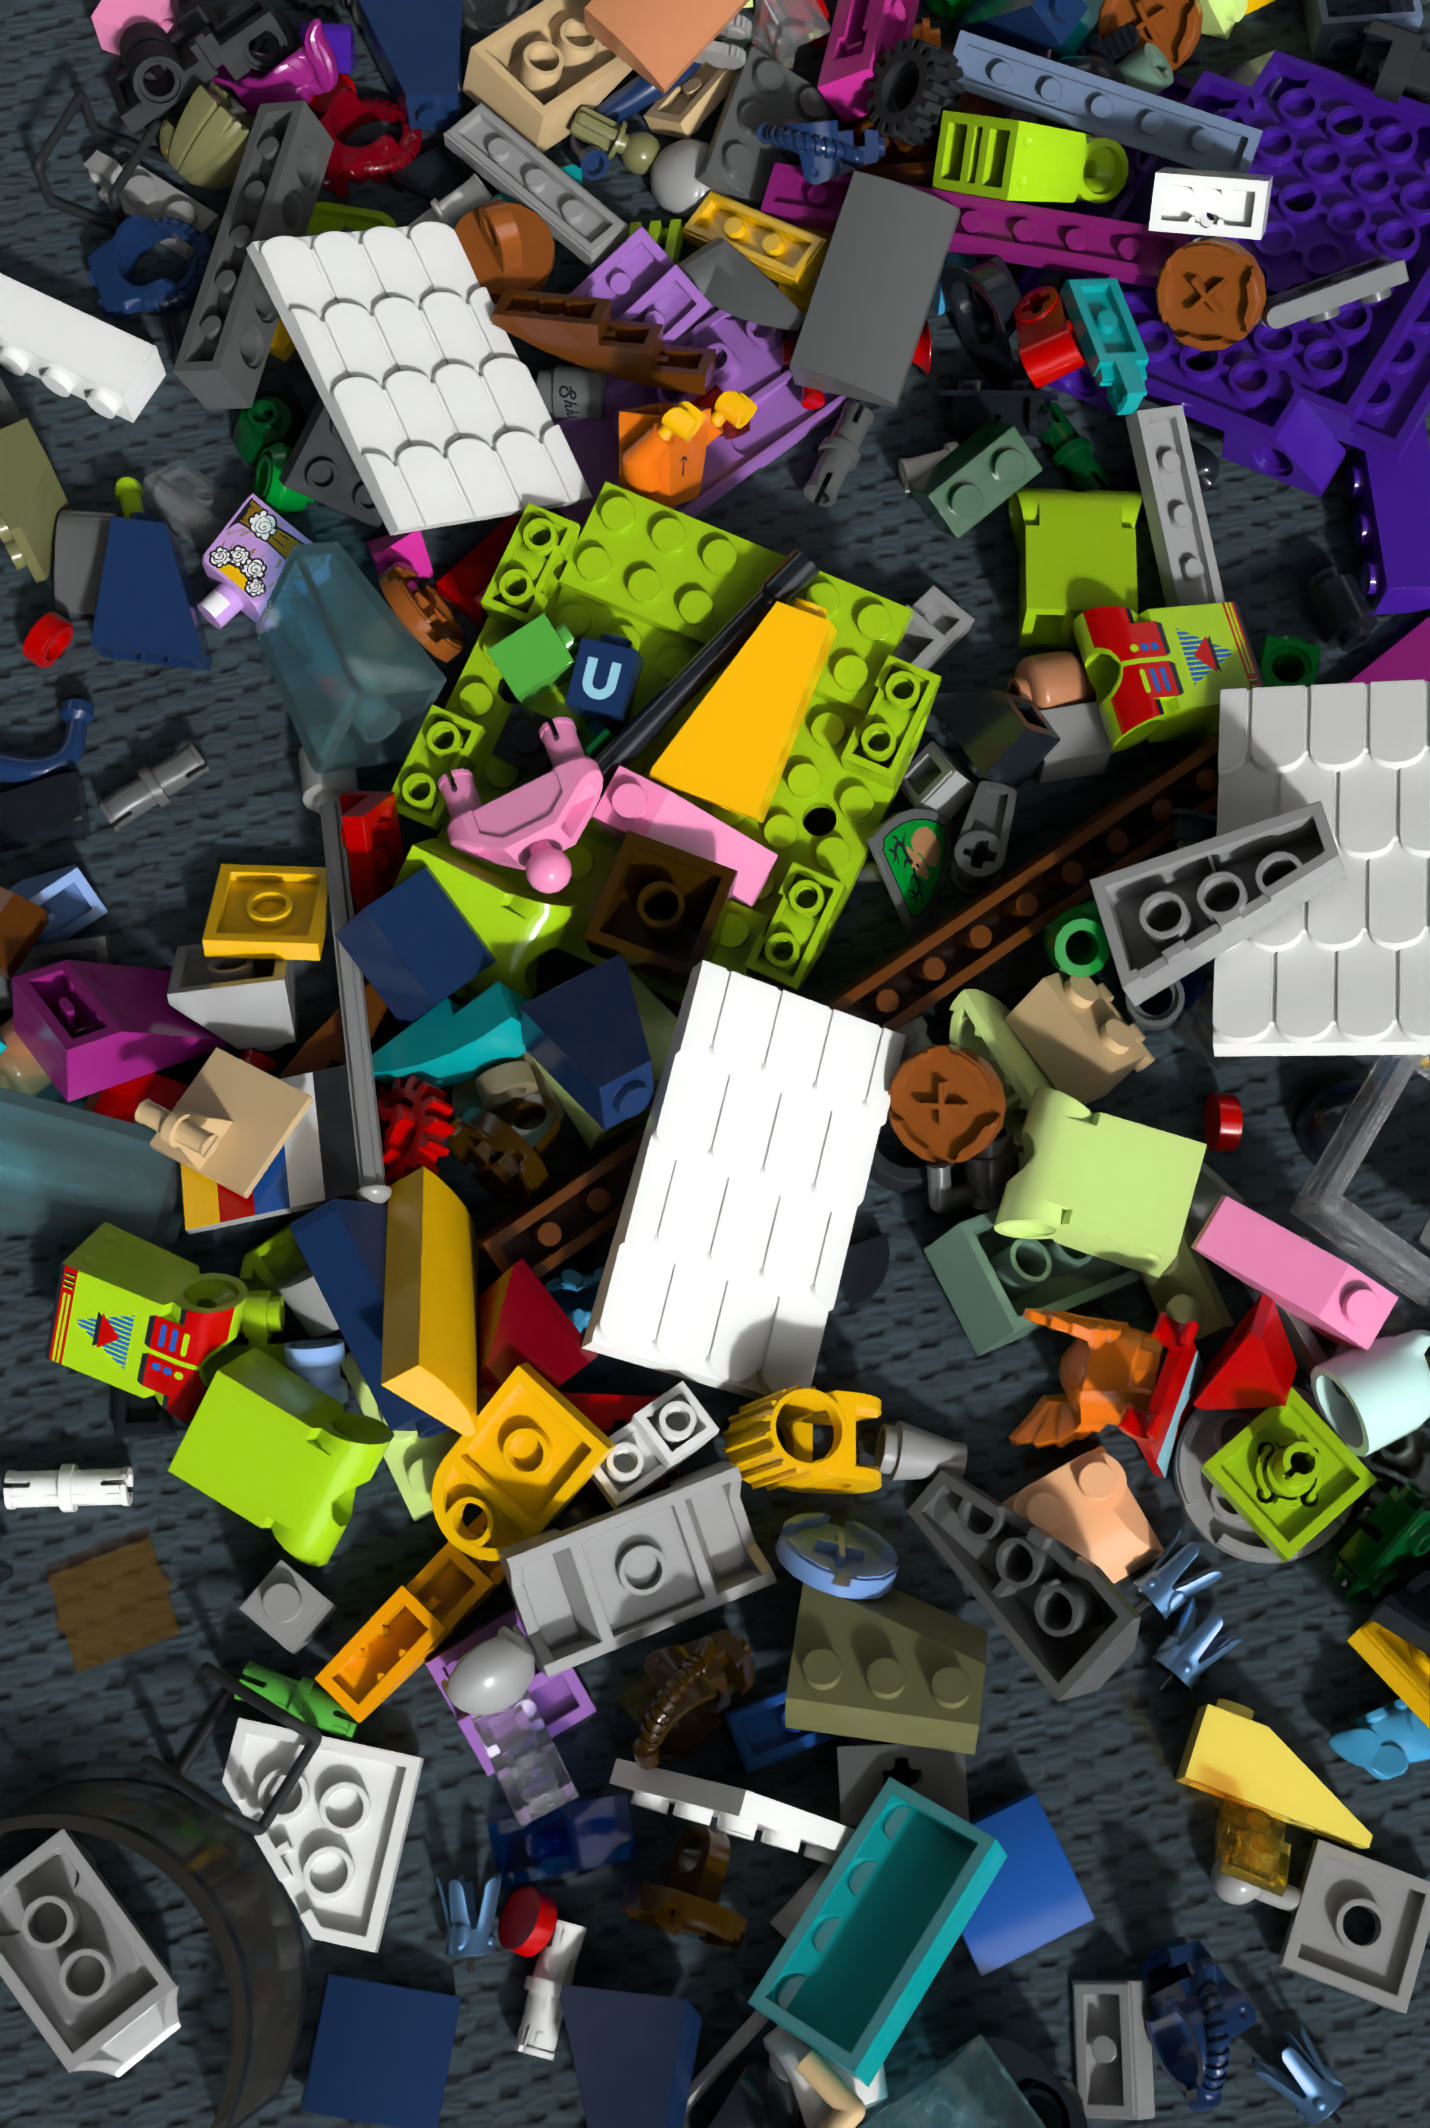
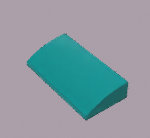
M889 1776L748 2003L801 2042L869 2087L1008 1857L995 1837Z

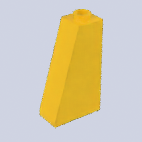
M797 598L793 607L777 601L652 766L648 778L662 786L763 824L837 633V629L832 621L825 619L828 611L814 603Z

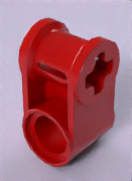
M1041 286L1024 295L1014 308L1020 343L1018 344V351L1028 376L1035 387L1039 389L1087 365V361L1077 339L1073 324L1064 315L1061 297L1056 289L1051 286Z

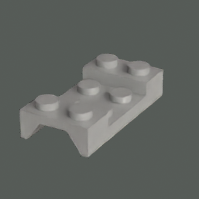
M725 1460L668 1482L670 1488L563 1531L553 1528L497 1551L526 1638L534 1652L536 1667L547 1678L777 1582L773 1569L755 1542L740 1498L742 1477L738 1466Z

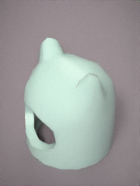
M1423 1329L1412 1330L1395 1337L1376 1338L1368 1350L1352 1347L1313 1368L1311 1372V1387L1318 1408L1330 1429L1354 1455L1365 1457L1417 1430L1430 1417V1370L1424 1353L1430 1346L1429 1331ZM1332 1380L1340 1387L1347 1398L1337 1393Z

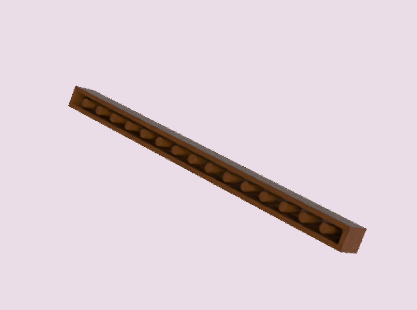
M1219 732L1210 735L820 1004L828 1006L829 1009H836L879 1025L880 1028L896 1031L1049 925L1061 913L1075 907L1092 895L1091 879L1135 865L1170 841L1176 818L1171 816L1172 809H1191L1208 814L1218 807ZM647 1123L549 1189L537 1202L529 1203L475 1240L499 1278L522 1258L537 1278H540L618 1224Z

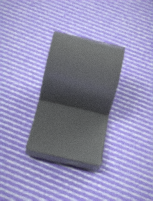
M62 509L59 512L56 525L54 561L55 608L58 612L95 615L111 516L120 517L119 513Z

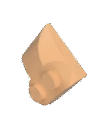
M1103 1445L1078 1456L1002 1502L1003 1505L1099 1566L1113 1584L1159 1558L1164 1551L1127 1486V1479L1122 1466L1117 1460L1108 1455Z

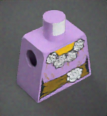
M252 493L203 555L202 565L209 583L215 589L197 604V607L201 614L217 629H221L240 610L261 628H265L334 580L327 554Z

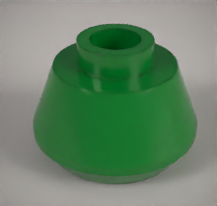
M281 442L265 448L261 453L255 471L253 487L254 495L278 515L300 512L307 503L314 502L313 499L284 487L278 479L293 451L292 448Z

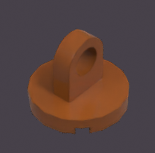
M1104 0L1099 11L1098 34L1102 35L1104 41L1105 38L1109 37L1111 33L1117 31L1121 26L1127 24L1136 26L1140 32L1139 44L1121 61L1146 43H1152L1161 50L1168 60L1172 71H1174L1192 55L1201 36L1203 11L1200 0Z
M499 197L477 206L462 216L453 229L459 238L480 286L486 287L493 304L498 303L505 288L539 292L549 280V274L554 266L555 245L550 228L536 212L517 203L505 202Z
M1219 236L1196 238L1177 249L1160 269L1155 288L1157 309L1164 324L1168 322L1171 329L1176 332L1174 336L1184 345L1201 351L1224 350L1245 338L1261 319L1267 299L1265 278L1255 257L1238 242Z
M393 563L379 575V584L393 612L373 627L358 643L357 648L371 667H378L388 663L417 641L436 658L446 663L452 661L466 649V642L461 639L464 637L461 632V625L451 609L434 588L431 589L427 584L421 589L412 581L418 576L416 574L417 571L405 563Z
M949 1043L926 1047L903 1061L890 1080L888 1095L891 1094V1110L888 1113L891 1126L903 1145L921 1159L935 1163L939 1161L945 1163L965 1162L991 1146L1003 1127L1006 1101L1002 1082L990 1063L969 1048Z

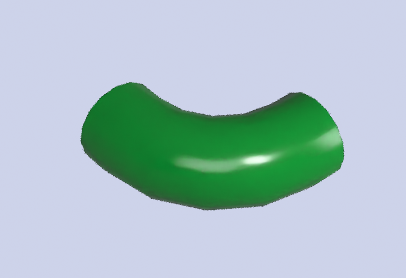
M1095 897L1061 913L1046 929L1043 939L1044 952L1049 961L1064 974L1076 977L1091 976L1101 970L1108 960L1111 949Z

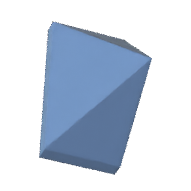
M75 864L21 880L10 888V891L46 910L49 923L34 945L65 941L108 912Z

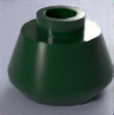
M259 397L254 399L252 408H243L234 428V444L237 452L246 462L257 466L263 450L277 442L284 443L294 449L305 424L300 415L281 400L274 397Z

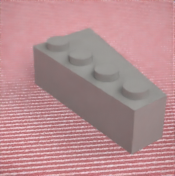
M1320 800L1091 879L1090 884L1122 988L1136 1007L1347 876Z

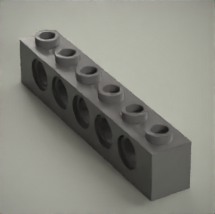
M305 100L259 105L173 369L176 376L206 409L252 408L280 315L246 248L253 241L269 240L278 236H306L335 143Z

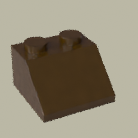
M628 830L584 936L590 952L608 960L620 955L626 961L627 967L686 989L692 968L702 960L711 963L721 938L738 871Z

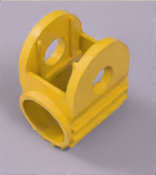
M797 1384L739 1407L740 1413L728 1418L731 1424L729 1429L722 1433L726 1437V1447L722 1449V1452L728 1454L730 1463L738 1466L742 1481L744 1480L751 1484L752 1489L766 1486L768 1491L782 1487L791 1492L811 1494H859L876 1491L882 1487V1473L879 1471V1466L856 1464V1422L871 1420L881 1415V1400L878 1397L840 1390L824 1393L816 1390L815 1386L802 1389L801 1385ZM776 1424L784 1436L787 1452L778 1440ZM813 1424L833 1426L834 1439L830 1451L824 1458L813 1461Z

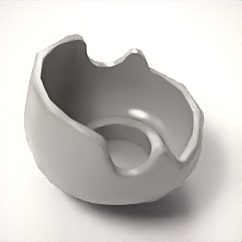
M691 138L682 139L666 146L654 160L650 170L651 193L654 200L667 214L682 218L691 217L712 190L697 181L709 148L707 142Z
M517 1625L511 1627V1630L505 1626L499 1628L497 1637L481 1642L461 1657L450 1674L448 1682L445 1679L441 1681L443 1691L455 1707L469 1714L479 1716L491 1715L506 1711L521 1700L535 1677V1655L526 1637Z

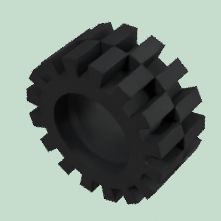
M908 37L907 42L899 40L895 43L896 52L890 49L886 50L882 55L886 61L884 66L876 64L873 72L879 76L876 82L869 81L867 91L874 93V97L866 100L867 109L874 111L869 116L872 124L877 125L876 130H879L880 133L916 146V144L926 146L929 145V139L933 141L939 139V127H941L943 110L959 111L961 103L956 102L955 97L964 93V84L957 82V80L963 77L964 74L962 67L956 65L959 60L948 51L921 39ZM919 83L918 89H917V92H916V95H915L914 99L912 100V95H913V93H914V90H915L917 84Z

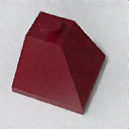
M523 1258L510 1267L478 1297L477 1404L481 1410H483L514 1369L520 1364L526 1362L530 1364L557 1389L598 1356L596 1352L581 1348L584 1337Z

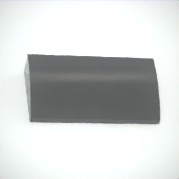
M854 171L789 365L795 385L897 408L960 217L959 208L913 187L875 175Z

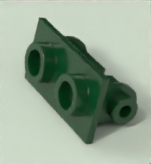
M1407 1481L1402 1487L1394 1486L1368 1517L1384 1534L1380 1540L1366 1527H1360L1342 1550L1333 1558L1336 1566L1331 1571V1575L1342 1586L1351 1588L1344 1597L1347 1602L1382 1601L1388 1595L1393 1594L1401 1585L1404 1576L1400 1572L1414 1556H1421L1430 1550V1507H1425L1422 1504L1427 1495L1413 1482Z

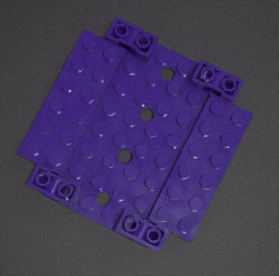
M1277 50L1227 69L1222 76L1204 70L1197 82L1173 74V83L1157 94V96L1263 131L1248 173L1273 175L1266 232L1261 240L1223 238L1238 242L1255 257L1265 278L1266 297L1276 295L1382 255L1404 259L1409 281L1391 287L1392 295L1381 301L1361 305L1356 300L1339 306L1341 313L1326 321L1308 323L1307 319L1279 329L1256 324L1245 338L1224 350L1201 351L1184 345L1174 336L1176 332L1171 329L1168 322L1164 324L1158 313L1155 288L1118 282L1150 359L1145 367L1147 379L1144 384L1147 389V395L1143 396V399L1162 407L1182 405L1185 416L1224 431L1222 458L1320 498L1345 458L1346 450L1339 441L1398 464L1430 410V105L1405 96H1401L1398 104L1372 95L1375 88L1372 84ZM1344 124H1349L1358 128L1359 131L1354 134L1345 135L1338 133L1334 129ZM1122 146L1128 158V177L1120 193L1107 203H1069L1064 211L1149 225L1155 172L1164 167L1190 168ZM1300 200L1309 203L1312 208L1307 211L1296 212L1287 208L1286 205ZM1207 213V217L1210 220H1214L1213 215L1211 213ZM1189 234V242L1196 238L1211 236ZM1028 266L1018 280L1017 286L1022 297L1041 286L1054 287L1061 297L1060 291L1066 280L1100 278ZM1061 298L1064 315L1066 319L1070 320L1063 300ZM1198 358H1206L1215 365L1206 371H1196L1188 367L1187 363ZM1088 364L1046 385L1115 413L1107 399V386L1097 385Z

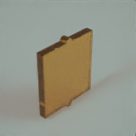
M150 1537L47 1576L60 1619L56 1622V1628L65 1633L77 1673L181 1634L168 1592L172 1589V1582L163 1577Z

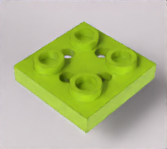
M1293 1387L1290 1389L1286 1406L1268 1407L1199 1468L1283 1563L1295 1555L1377 1481L1375 1476L1351 1453L1350 1449ZM1261 1444H1266V1446L1262 1449V1454L1259 1456L1257 1451L1258 1446ZM1273 1450V1454L1269 1457L1268 1460H1265L1269 1453ZM1258 1488L1264 1499H1268L1272 1493V1501L1270 1503H1262L1258 1500L1256 1495ZM1309 1491V1494L1306 1496L1307 1503H1311L1316 1499L1313 1507L1304 1506L1300 1500V1496Z

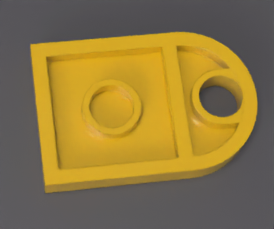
M527 1362L520 1364L477 1416V1433L468 1438L462 1435L437 1468L431 1493L432 1507L437 1524L449 1542L464 1554L480 1560L498 1561V1550L546 1532L617 1445ZM468 1503L480 1506L487 1516L488 1525L483 1536L471 1533L464 1525L463 1511Z

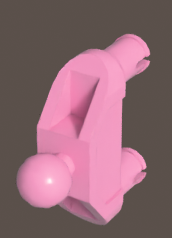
M568 717L552 719L558 735H553L548 722L544 723L539 729L540 739L545 745L553 766L551 772L485 805H482L474 783V776L468 769L451 770L456 784L455 787H452L446 773L441 776L437 784L451 817L447 835L452 847L467 856L481 861L526 870V877L530 885L534 889L547 894L559 892L568 884L572 876L571 863L562 851L576 845L599 802L603 788V777L599 766L593 759L585 756L576 733L575 724Z

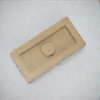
M704 61L691 78L671 93L656 101L644 115L651 132L682 139L690 138L692 134L700 129L704 120L717 105L728 96L737 69L716 68Z

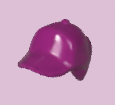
M315 18L306 28L304 42L299 43L294 49L288 51L286 59L272 71L261 72L248 66L250 71L235 81L225 65L222 64L216 69L218 74L211 80L231 88L249 114L256 117L260 104L305 100L307 105H309L313 95H320L335 88L339 73L335 54L322 28V21L319 18ZM252 52L253 54H256V55H266V54H263V53Z

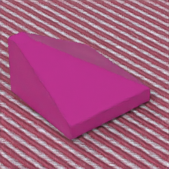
M421 531L391 536L389 534L367 542L378 578L383 571L397 562L405 563L417 571L416 574L418 576L412 580L415 583L435 576Z

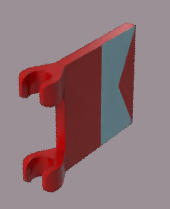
M1160 1311L1151 1336L1169 1349L1146 1413L1137 1410L1134 1405L1126 1403L1118 1428L1136 1440L1152 1473L1165 1479L1178 1438L1184 1427L1201 1380L1204 1366L1193 1342L1199 1324L1192 1320H1187L1186 1324L1180 1323L1168 1317V1313Z

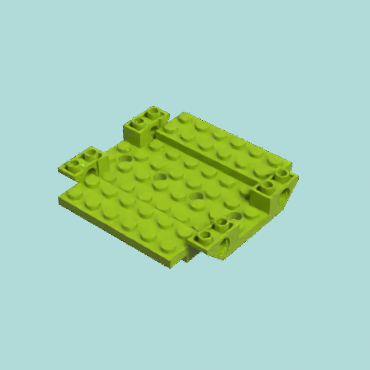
M607 481L580 536V525L528 502L481 601V605L486 611L488 618L445 709L432 704L391 790L395 794L397 813L435 831L442 826L437 840L452 847L447 835L451 817L444 797L437 785L442 775L446 773L452 787H455L456 784L451 770L460 768L470 770L474 776V783L482 805L538 778L501 762L491 755L514 704L508 703L502 698V690L507 682L487 652V649L543 613L549 618L554 627L565 622L579 646L582 637L598 641L600 633L612 634L630 640L632 642L631 649L637 650L644 661L629 718L630 722L758 591L760 584L786 556ZM819 571L820 573L793 599L789 606L793 607L797 598L823 607L828 611L825 619L832 621L837 629V633L763 824L662 786L779 856L753 907L731 898L721 938L711 963L724 967L727 971H734L745 976H750L752 971L797 991L826 948L870 852L867 839L883 823L918 748L941 682V676L895 657L913 618V609L822 571ZM735 656L629 763L626 769L654 782L648 778L652 766ZM571 679L527 707L551 719L557 717L572 719L576 732L590 719L572 714L565 705ZM596 720L604 727L608 724V722ZM607 787L601 792L599 802L603 794L605 793ZM815 808L829 809L836 816L835 827L826 835H812L804 828L806 815ZM591 816L576 845L562 851L571 863L572 876L568 884L559 892L551 894L567 898L578 904L558 947L553 949L596 967L608 959L592 954L584 936L623 841L603 832ZM475 859L520 883L525 889L538 891L528 882L526 870ZM629 968L652 993L682 1005L686 992L685 988Z

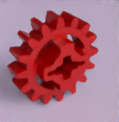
M413 1075L410 1076L408 1081L400 1077L395 1078L392 1090L383 1086L378 1090L377 1106L386 1186L394 1184L423 1166L437 1176L439 1171L435 1162L438 1156H448L450 1151L449 1148L443 1145V1142L455 1130V1126L445 1122L454 1111L453 1105L444 1102L447 1096L444 1090Z

